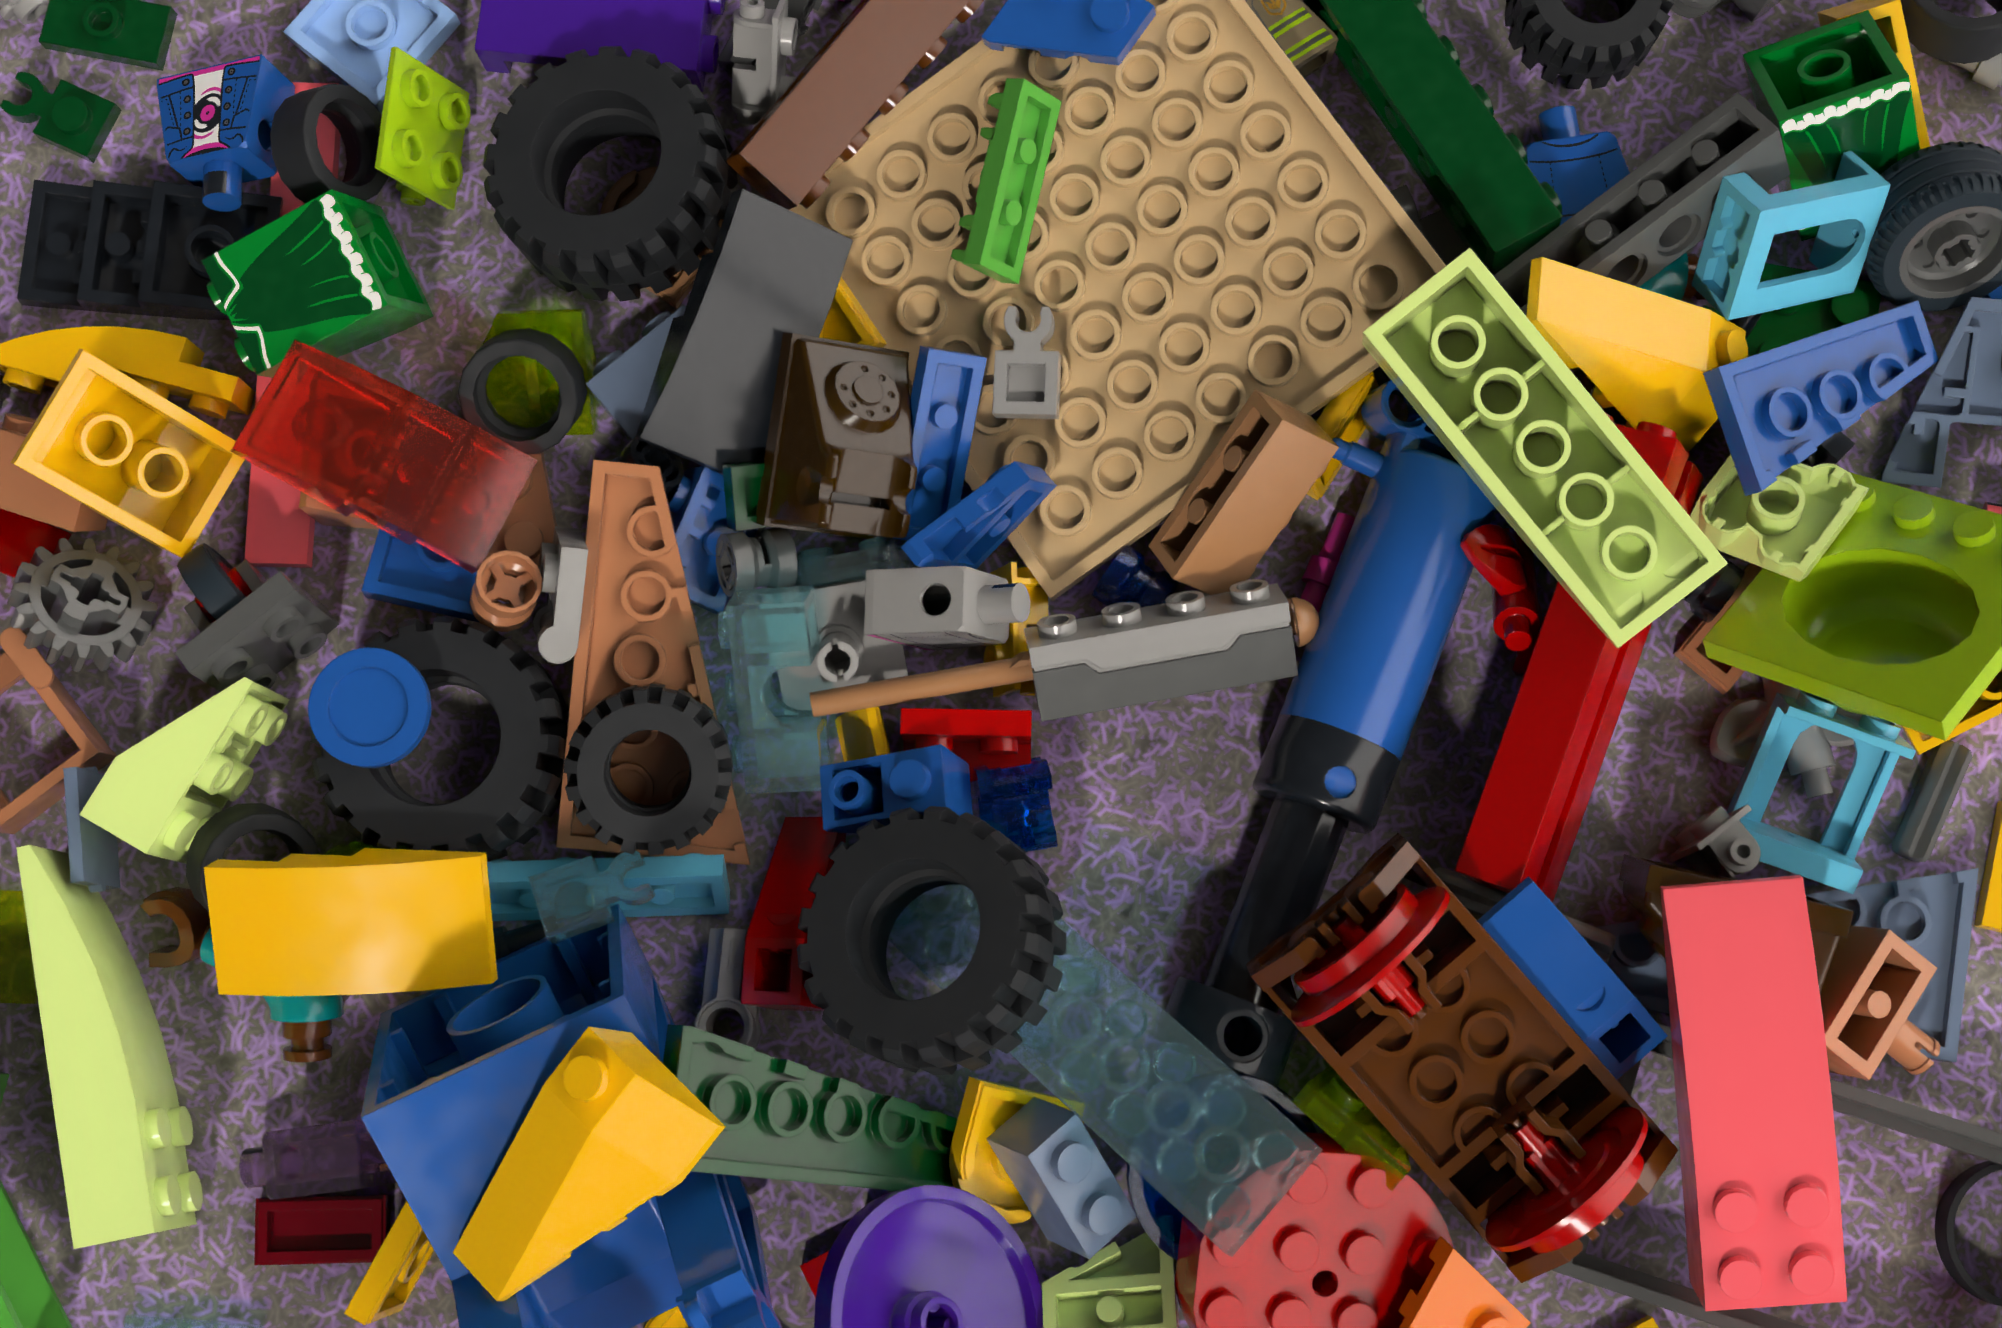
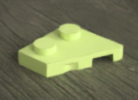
M1171 1215L1158 1216L1150 1221L1152 1229L1120 1247L1114 1241L1100 1249L1085 1264L1079 1267H1069L1042 1282L1043 1328H1179L1178 1298L1175 1289V1243Z

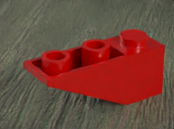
M785 817L745 937L741 1004L774 1010L824 1011V1009L811 1004L804 984L807 979L813 977V974L799 968L797 956L798 945L807 943V933L798 929L800 912L803 907L811 909L816 896L808 888L817 872L825 877L834 864V861L828 855L841 841L846 843V833H834L823 830L822 817Z

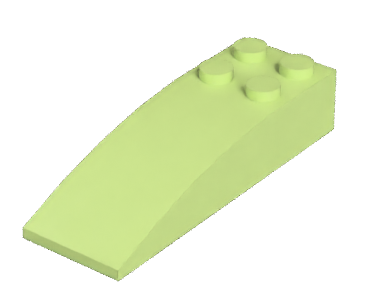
M1468 248L1363 332L1362 345L1494 507L1617 649L1728 564L1471 248Z
M33 845L16 847L73 1249L196 1225L195 1211L200 1210L202 1207L203 1192L197 1173L195 1171L189 1172L185 1146L190 1145L193 1139L192 1120L188 1109L185 1106H179L162 1032L136 963L111 911L100 893H90L88 886L71 883L69 853Z

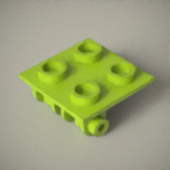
M391 47L375 169L396 180L395 188L401 192L400 201L402 203L412 206H423L427 197L447 209L454 210L457 187H459L463 178L461 156L465 129L469 125L471 118L469 106L470 93L398 47Z

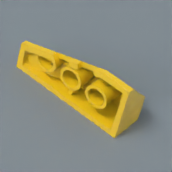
M1544 257L1531 259L1526 317L1569 369L1579 367L1595 384L1592 397L1602 408L1615 407L1627 420L1625 426L1636 429L1638 422L1641 421L1665 426L1677 434L1676 438L1684 449L1689 452L1718 419L1703 373L1747 358L1746 330L1729 320L1727 321L1712 310Z
M588 1026L542 1086L458 1241L453 1254L496 1301H505L570 1258L574 1249L601 1231L612 1230L628 1219L626 1216L628 1213L652 1197L663 1196L682 1183L726 1126L633 1033Z

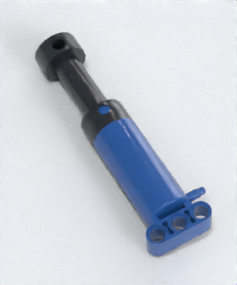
M1391 379L1369 392L1363 401L1361 409L1363 424L1369 433L1384 441L1380 453L1353 441L1347 442L1338 437L1332 439L1339 446L1332 458L1339 460L1342 465L1369 476L1370 480L1318 612V630L1314 638L1305 646L1297 667L1298 676L1293 677L1253 781L1254 790L1273 802L1204 984L1183 977L1177 978L1154 1038L1187 1054L1276 1088L1279 1085L1299 1029L1289 1018L1277 1013L1279 1007L1252 979L1246 964L1272 941L1298 926L1317 909L1346 830L1367 834L1375 829L1474 568L1460 546L1464 535L1471 530L1490 524L1496 509ZM1390 394L1398 395L1406 403L1409 412L1406 422L1394 417L1390 411L1388 404ZM1230 1021L1232 1027L1231 1035L1225 1043L1223 1038L1224 1029Z

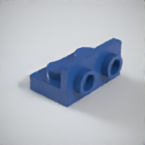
M705 466L688 468L684 472L681 482L670 493L666 494L691 603L712 613L722 614L729 597L723 592L717 574V539L720 534L743 532L748 537H755L758 528L741 531L728 529L723 475Z

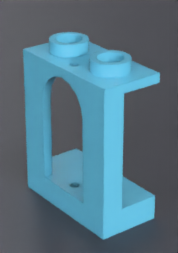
M1852 151L1843 153L1833 182L1774 194H1768L1745 172L1723 176L1692 286L1727 321L1854 293L1867 256L1869 244L1876 230L1891 184ZM1820 225L1809 257V261L1818 270L1760 282L1775 234Z
M1800 690L1797 699L1777 692L1727 809V813L1747 804L1751 807L1752 810L1739 821L1759 844L1761 851L1760 862L1854 894L1863 874V869L1855 861L1856 854L1899 756L1913 759L1916 750L1899 735L1902 727L1896 723L1867 715H1862L1860 720L1857 721L1836 713L1838 706ZM1813 725L1852 738L1856 751L1853 765L1819 842L1760 822L1794 742L1800 733Z

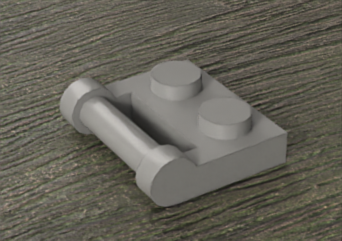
M555 526L553 543L542 542L540 548L538 568L542 576L541 592H547L548 595L547 602L539 605L534 611L532 620L534 630L538 635L539 652L544 659L554 664H561L571 660L578 648L588 547L581 530L577 528Z

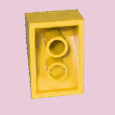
M79 349L11 463L141 538L182 558L193 548L250 449L87 351Z

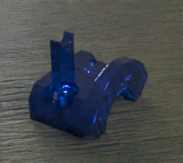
M1041 756L1031 758V764L1004 769L1000 767L989 769L987 765L973 767L976 806L980 819L984 820L995 830L1000 831L1026 852L1058 846L1048 789H1053L1052 775L1046 759H1041Z

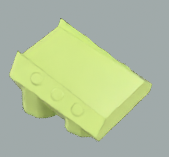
M1730 454L1703 489L1690 517L1717 550L1801 582L1809 575L1856 512L1869 488L1855 483L1850 472L1835 464L1822 463L1810 467L1800 463L1789 467L1776 477L1777 481L1762 492L1745 496Z

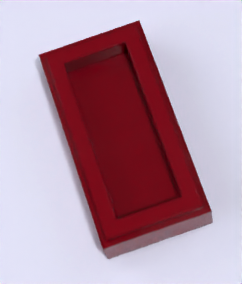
M391 1194L256 1198L254 1265L372 1263L390 1231Z

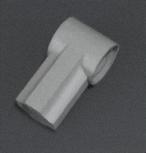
M710 928L702 1007L698 1012L695 1028L713 1033L715 1022L720 1016L728 1012H736L744 1020V1032L738 1042L756 1048L761 1037L760 1007L741 1004L745 937L748 930Z

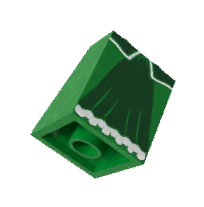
M1868 10L1742 54L1756 108L1780 131L1790 175L1778 183L1779 192L1833 182L1844 152H1854L1881 175L1894 163L1920 150L1909 75ZM1820 225L1796 230L1801 241L1816 237Z
M333 189L201 260L210 277V281L207 282L208 293L216 307L223 314L228 315L238 336L234 340L236 351L246 367L258 376L284 380L434 317L382 207Z

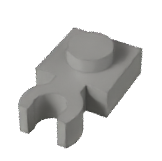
M1008 306L1005 312L1004 325L1008 335L1014 342V350H995L992 410L995 418L1059 419L1061 354L1059 351H1043L1044 345L1051 339L1055 330L1054 316L1049 307H1041V322L1035 330L1030 332L1019 329L1020 317L1016 306Z

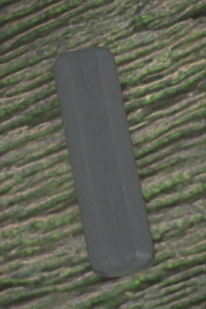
M1950 740L1932 748L1891 844L1893 852L1913 862L1919 863L1929 860L1972 760L1971 750Z

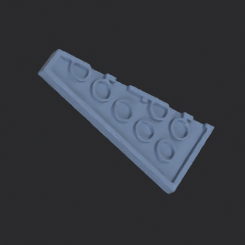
M1979 868L1856 887L1854 894L1839 889L1806 894V896L1854 911L1851 921L1853 926L1890 929L1937 967L1936 972L1907 1019L1928 1036L1936 1039L1940 1044L1938 1057L1932 1056L1923 1048L1920 1050L1921 1053L1931 1060L1957 1062ZM1640 920L1597 926L1596 928L1612 933L1616 937L1615 947L1607 964L1647 1011L1670 1015L1666 963L1649 945L1650 942L1639 930Z

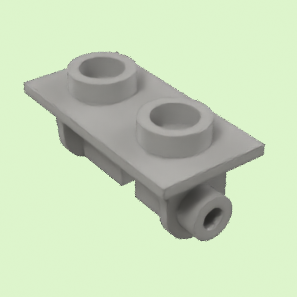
M740 0L739 8L733 12V56L756 59V65L734 63L732 68L731 109L737 113V121L742 124H757L795 79V77L786 76V56L793 57L795 55L798 36V19L788 17V0H779L776 9L765 8L763 0Z
M1747 804L1727 813L1722 806H1719L1708 815H1701L1674 836L1681 847L1668 856L1667 859L1672 863L1685 857L1696 871L1726 878L1752 870L1760 860V847L1754 837L1739 821L1752 810L1751 807Z

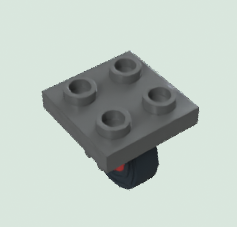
M205 543L196 546L178 562L177 567L181 576L196 596L184 609L201 633L176 651L175 654L189 673L219 692L243 677L270 689L277 679V673L296 658H306L317 652L325 644L327 634L339 625L321 602L281 571L267 580L257 567L253 568L246 559L238 566L232 567L222 555Z

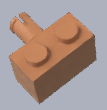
M1850 925L1848 938H1840L1820 993L1828 1066L1831 1073L1870 1080L1887 1053L1901 1064L1905 1071L1911 1075H1919L1934 1064L1920 1050L1923 1048L1936 1057L1940 1053L1939 1042L1933 1037L1928 1036L1907 1019L1936 972L1937 967L1890 929Z

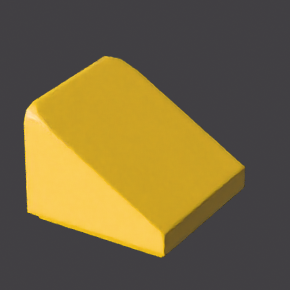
M879 706L849 711L835 719L844 762L891 753Z

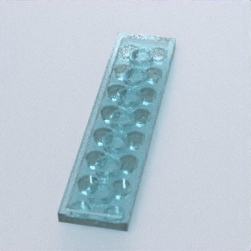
M945 885L923 893L913 900L899 915L888 939L941 990L952 984L966 969L978 943L980 914L973 892L963 885ZM1062 918L1054 921L1058 928L1067 933L1066 954L1054 955L1053 966L1063 972L1058 991L1045 990L1039 1005L1047 1009V1013L1037 1027L1027 1021L1017 1031L1022 1037L1023 1042L1009 1053L1226 1255L1233 1257L1323 1149Z

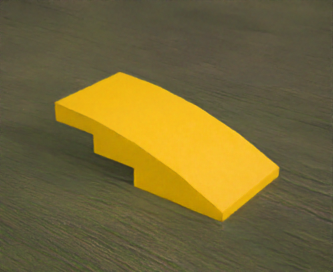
M364 848L352 856L290 854L280 861L217 859L204 867L218 995H362L492 984L498 979L486 852Z

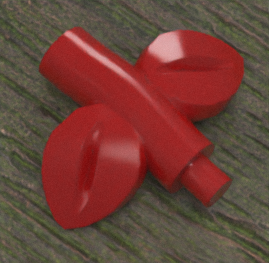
M1493 524L1482 525L1464 535L1460 546L1467 559L1491 584L1494 631L1501 639L1505 640V645L1508 649L1517 651L1513 671L1516 676H1522L1528 667L1542 628V613L1538 600L1533 552L1513 528L1503 529L1499 525Z

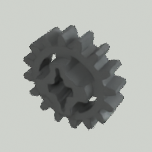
M61 538L53 554L44 547L39 546L35 549L31 562H22L19 566L7 601L8 605L16 608L10 623L12 628L30 629L24 642V646L27 649L38 647L41 644L49 648L46 662L51 665L63 655L70 658L73 672H80L85 660L93 659L101 672L107 671L114 655L126 663L131 659L137 645L143 646L152 629L151 623L158 610L157 604L147 601L154 589L153 582H137L135 578L141 564L138 561L130 562L124 566L117 561L120 548L112 546L104 555L96 552V545L92 538H86L81 550H74L66 538Z

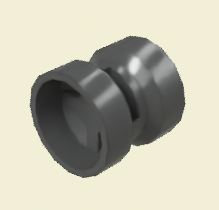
M786 528L763 529L757 537H748L743 532L720 534L716 544V567L723 592L728 597L750 595L755 587L764 586L770 592L793 589L797 580L798 562L796 548L790 532Z

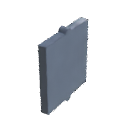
M96 766L63 768L71 883L88 886L90 893L121 888L117 837L79 815L104 775L98 773Z

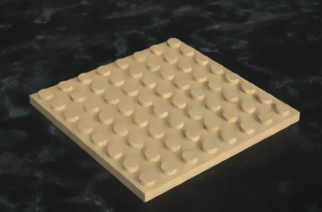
M1146 0L1154 5L1156 16L1119 66L1089 62L1081 56H1071L1066 59L1041 56L1039 51L1004 47V51H997L987 47L983 40H981L903 97L885 116L880 114L865 125L864 128L870 133L868 140L847 162L838 157L824 175L831 180V183L823 194L807 209L800 203L797 207L790 209L794 213L853 240L841 277L886 341L887 345L883 348L910 352L908 360L910 398L920 346L976 354L987 358L964 479L971 489L975 491L996 470L1017 461L1041 467L1057 485L1007 537L1052 601L1168 518L1255 389L1311 416L1378 368L1379 364L1362 345L1363 332L1446 267L1245 0ZM1007 78H1024L1062 101L1019 284L1001 283L951 257L953 249L966 250L970 231L959 226V221L965 215L975 214L977 206L975 199L989 145V140L983 138L980 132L981 128L995 127L999 110L987 104L988 98L992 94L1004 92ZM1008 306L1017 307L1020 317L1019 329L1026 332L1033 331L1039 326L1041 322V307H1049L1054 316V334L1044 345L1043 351H1059L1061 354L1059 419L995 418L992 414L995 350H1014V342L1008 335L1004 325V316Z

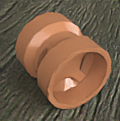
M504 550L493 553L486 558L477 571L475 583L471 590L470 606L474 617L481 624L500 632H509L523 626L529 621L542 591V576L538 566L530 557L517 551ZM497 599H499V600H501V601H504V602H509V604H503V603L497 601Z

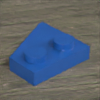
M1007 0L981 37L984 44L992 50L1004 51V47L1036 50L1040 52L1041 56L1066 59L1071 56H1081L1089 62L1119 66L1156 16L1154 5L1146 0Z
M1014 461L996 470L982 486L907 540L901 548L917 567L967 566L977 569L1057 485L1041 467Z

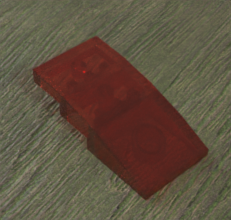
M297 340L292 342L230 450L232 453L347 517L353 513L408 545L417 542L472 574L478 571L482 562L486 559L538 461L428 400L351 363Z

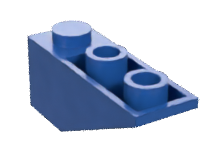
M1529 876L1477 920L1616 1079H1619L1668 1037L1632 992Z

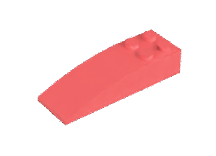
M1792 875L1660 886L1690 1283L1705 1311L1847 1302L1832 1093L1816 961L1803 877Z

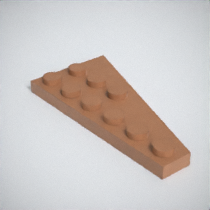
M593 460L585 541L588 547L579 641L576 654L574 655L565 758L568 755L570 747L568 744L573 733L584 717L607 696H612L622 691L623 688L634 685L645 687L650 686V684L665 685V688L678 691L682 689L692 694L691 697L699 703L703 704L704 702L714 712L713 716L718 721L661 468L658 466ZM642 730L630 734L615 748L610 765L611 777L618 790L628 799L643 805H661L676 798L684 789L689 777V761L685 750L673 737L660 731ZM563 769L556 847L630 854L620 851L621 845L610 840L607 845L594 837L596 831L588 823L585 826L582 825L575 815L578 810L574 801L568 800L565 790L568 784L567 773H564ZM732 781L727 802L722 812L716 816L713 826L703 836L698 834L691 839V844L679 850L674 846L664 849L663 854L649 856H683L689 853L704 855L724 854L725 863L750 865L749 853ZM635 850L634 854L648 856V850Z

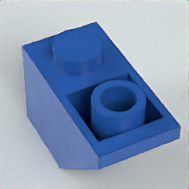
M942 744L820 766L823 830L827 832L857 834V828L873 819L886 826L890 824L889 815L892 811L909 807L924 816V810L929 806L948 807L959 816L966 812L973 815L969 764Z

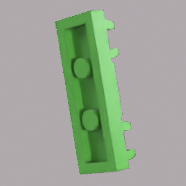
M1007 78L1004 92L992 94L988 98L987 104L998 109L999 113L995 127L981 128L980 132L983 138L989 140V145L975 199L977 206L974 215H965L959 221V226L970 231L966 250L953 249L951 254L954 260L1001 283L1019 284L1062 102L1024 78Z

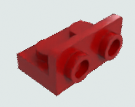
M901 708L900 734L903 739V751L942 744L969 764L970 783L1026 784L1030 781L1032 710Z

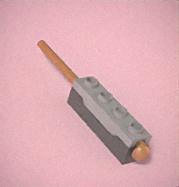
M1260 579L1245 580L1231 585L1229 588L1230 592L1204 596V593L1200 591H1184L1168 596L1165 599L1166 603L1141 608L1139 604L1133 602L1109 605L1101 610L1102 615L1076 619L1072 614L1050 615L1040 619L1037 622V626L1024 628L1028 651L1020 652L1013 658L810 692V703L813 717H820L1033 680L1040 719L1043 722L1298 676L1293 636L1298 647L1308 644L1318 630L1319 615L1315 607L1307 600L1297 597L1286 599L1277 583L1269 584L1267 581Z

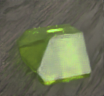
M584 309L499 311L483 342L484 344L489 339L506 330L531 328L553 335L572 350L583 368L585 383L594 377L593 370L596 367V355ZM525 356L508 357L497 363L489 373L486 385L487 396L498 414L511 424L525 428L537 427L550 420L557 411L560 399L558 383L550 370L537 360ZM587 385V395L582 414L566 435H593L595 433L596 399Z

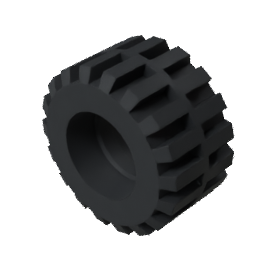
M1506 0V2H1509V5L1504 14L1505 26H1514L1508 38L1513 50L1525 46L1527 49L1521 62L1529 70L1537 63L1546 68L1541 79L1553 84L1559 74L1568 77L1566 88L1579 90L1584 80L1590 78L1592 89L1606 87L1612 75L1617 82L1630 74L1635 65L1639 66L1664 29L1670 17L1668 13L1674 4V0H1615L1620 18L1608 23H1591L1581 20L1568 11L1561 0Z
M650 684V686L645 687L634 685L623 688L622 691L612 696L609 695L600 701L584 717L578 728L574 731L568 744L570 745L568 755L564 760V773H567L568 782L565 790L568 800H573L578 810L575 814L583 826L588 823L596 831L594 837L607 845L610 840L621 845L620 851L634 854L635 850H648V856L663 854L664 849L674 846L679 850L691 844V839L698 834L703 836L713 826L716 816L722 812L727 802L732 781V750L729 747L728 735L723 725L719 724L713 716L714 712L704 702L701 704L691 697L692 694L682 689L676 691L665 688V685ZM642 730L660 731L677 740L685 750L689 761V777L681 793L670 802L652 806L639 804L625 797L614 784L610 770L612 755L618 744L630 734Z

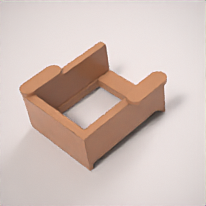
M12 627L5 629L0 635V645L5 653L0 655V695L25 678L34 687L80 750L11 802L0 788V833L6 834L17 833L65 796L63 768L96 766L99 771L117 756L56 677L52 667L46 662L36 647L27 649L24 646L27 634L22 629Z

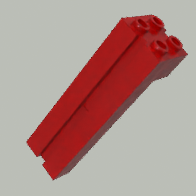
M1607 414L1611 421L1614 422V418ZM1638 422L1636 429L1615 424L1690 516L1704 477L1694 462L1688 461L1690 454L1676 438L1677 434L1665 426L1652 422ZM1559 582L1557 583L1457 862L1456 872L1477 884L1507 894L1529 876L1553 903L1652 623L1617 649Z

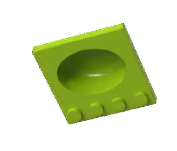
M1851 473L1855 483L1868 487L1869 490L1856 512L1809 575L1801 582L1763 568L1702 639L1707 658L1819 696L1848 712L1881 718L1945 741L2002 669V514Z

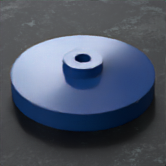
M359 648L336 657L320 672L310 692L308 702L309 722L319 744L336 759L362 768L388 766L406 757L421 742L431 718V696L424 677L408 660L394 652L381 648Z

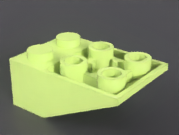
M243 677L116 756L79 815L145 854L186 864L187 852L196 832L215 813L222 811L228 800L236 801L249 786L254 770L249 765L262 744L265 746L271 745L281 734L287 722V713L283 712L289 699Z

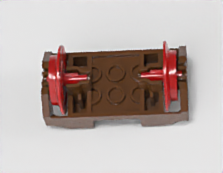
M1399 833L1378 849L1347 884L1303 922L1272 941L1246 964L1252 979L1270 996L1521 1283L1570 1262L1583 1250V1244L1579 1238L1586 1234L1592 1241L1599 1236V1232L1595 1229L1596 1226L1602 1227L1606 1225L1610 1214L1615 1220L1624 1215L1618 1207L1623 1200L1629 1206H1635L1649 1195L1678 1152L1677 1147L1450 891L1410 843ZM1402 878H1406L1427 887V889L1413 895L1404 884L1398 883ZM1294 973V981L1303 990L1298 1000L1290 977Z

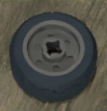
M1964 141L1941 143L1921 149L1902 158L1880 175L1891 186L1876 230L1869 244L1863 266L1875 289L1886 300L1896 304L1898 307L1918 300L1922 311H1940L1966 305L1970 297L1982 298L2002 285L2001 153L1980 143H1965Z

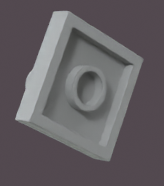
M865 577L764 594L763 600L787 722L814 718L810 703V692L909 676L902 644L864 635Z

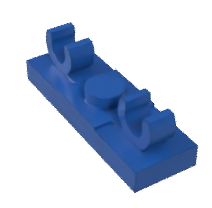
M920 346L910 398L913 458L917 467L915 489L908 493L905 501L906 510L911 515L908 534L904 538L893 539L909 540L960 502L987 361L986 357Z

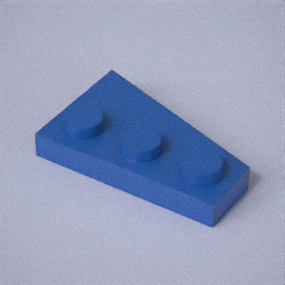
M412 414L361 591L368 599L479 622L474 617L470 606L471 590L475 583L477 571L486 559L478 437L474 435L469 425Z

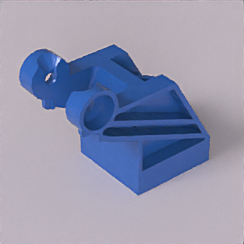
M619 904L613 905L496 960L498 979L492 984L430 990L380 1014L361 1119L452 1282L460 1328H632L676 1306L679 1307L688 1327L782 1328L772 1308L757 1214L740 1176L690 1171L682 1183L663 1196L652 1197L626 1215L627 1220L610 1231H601L574 1249L570 1258L505 1301H496L453 1254L458 1241L542 1086L588 1026L631 1032L663 1063L668 1024L675 1025V1022L649 963Z

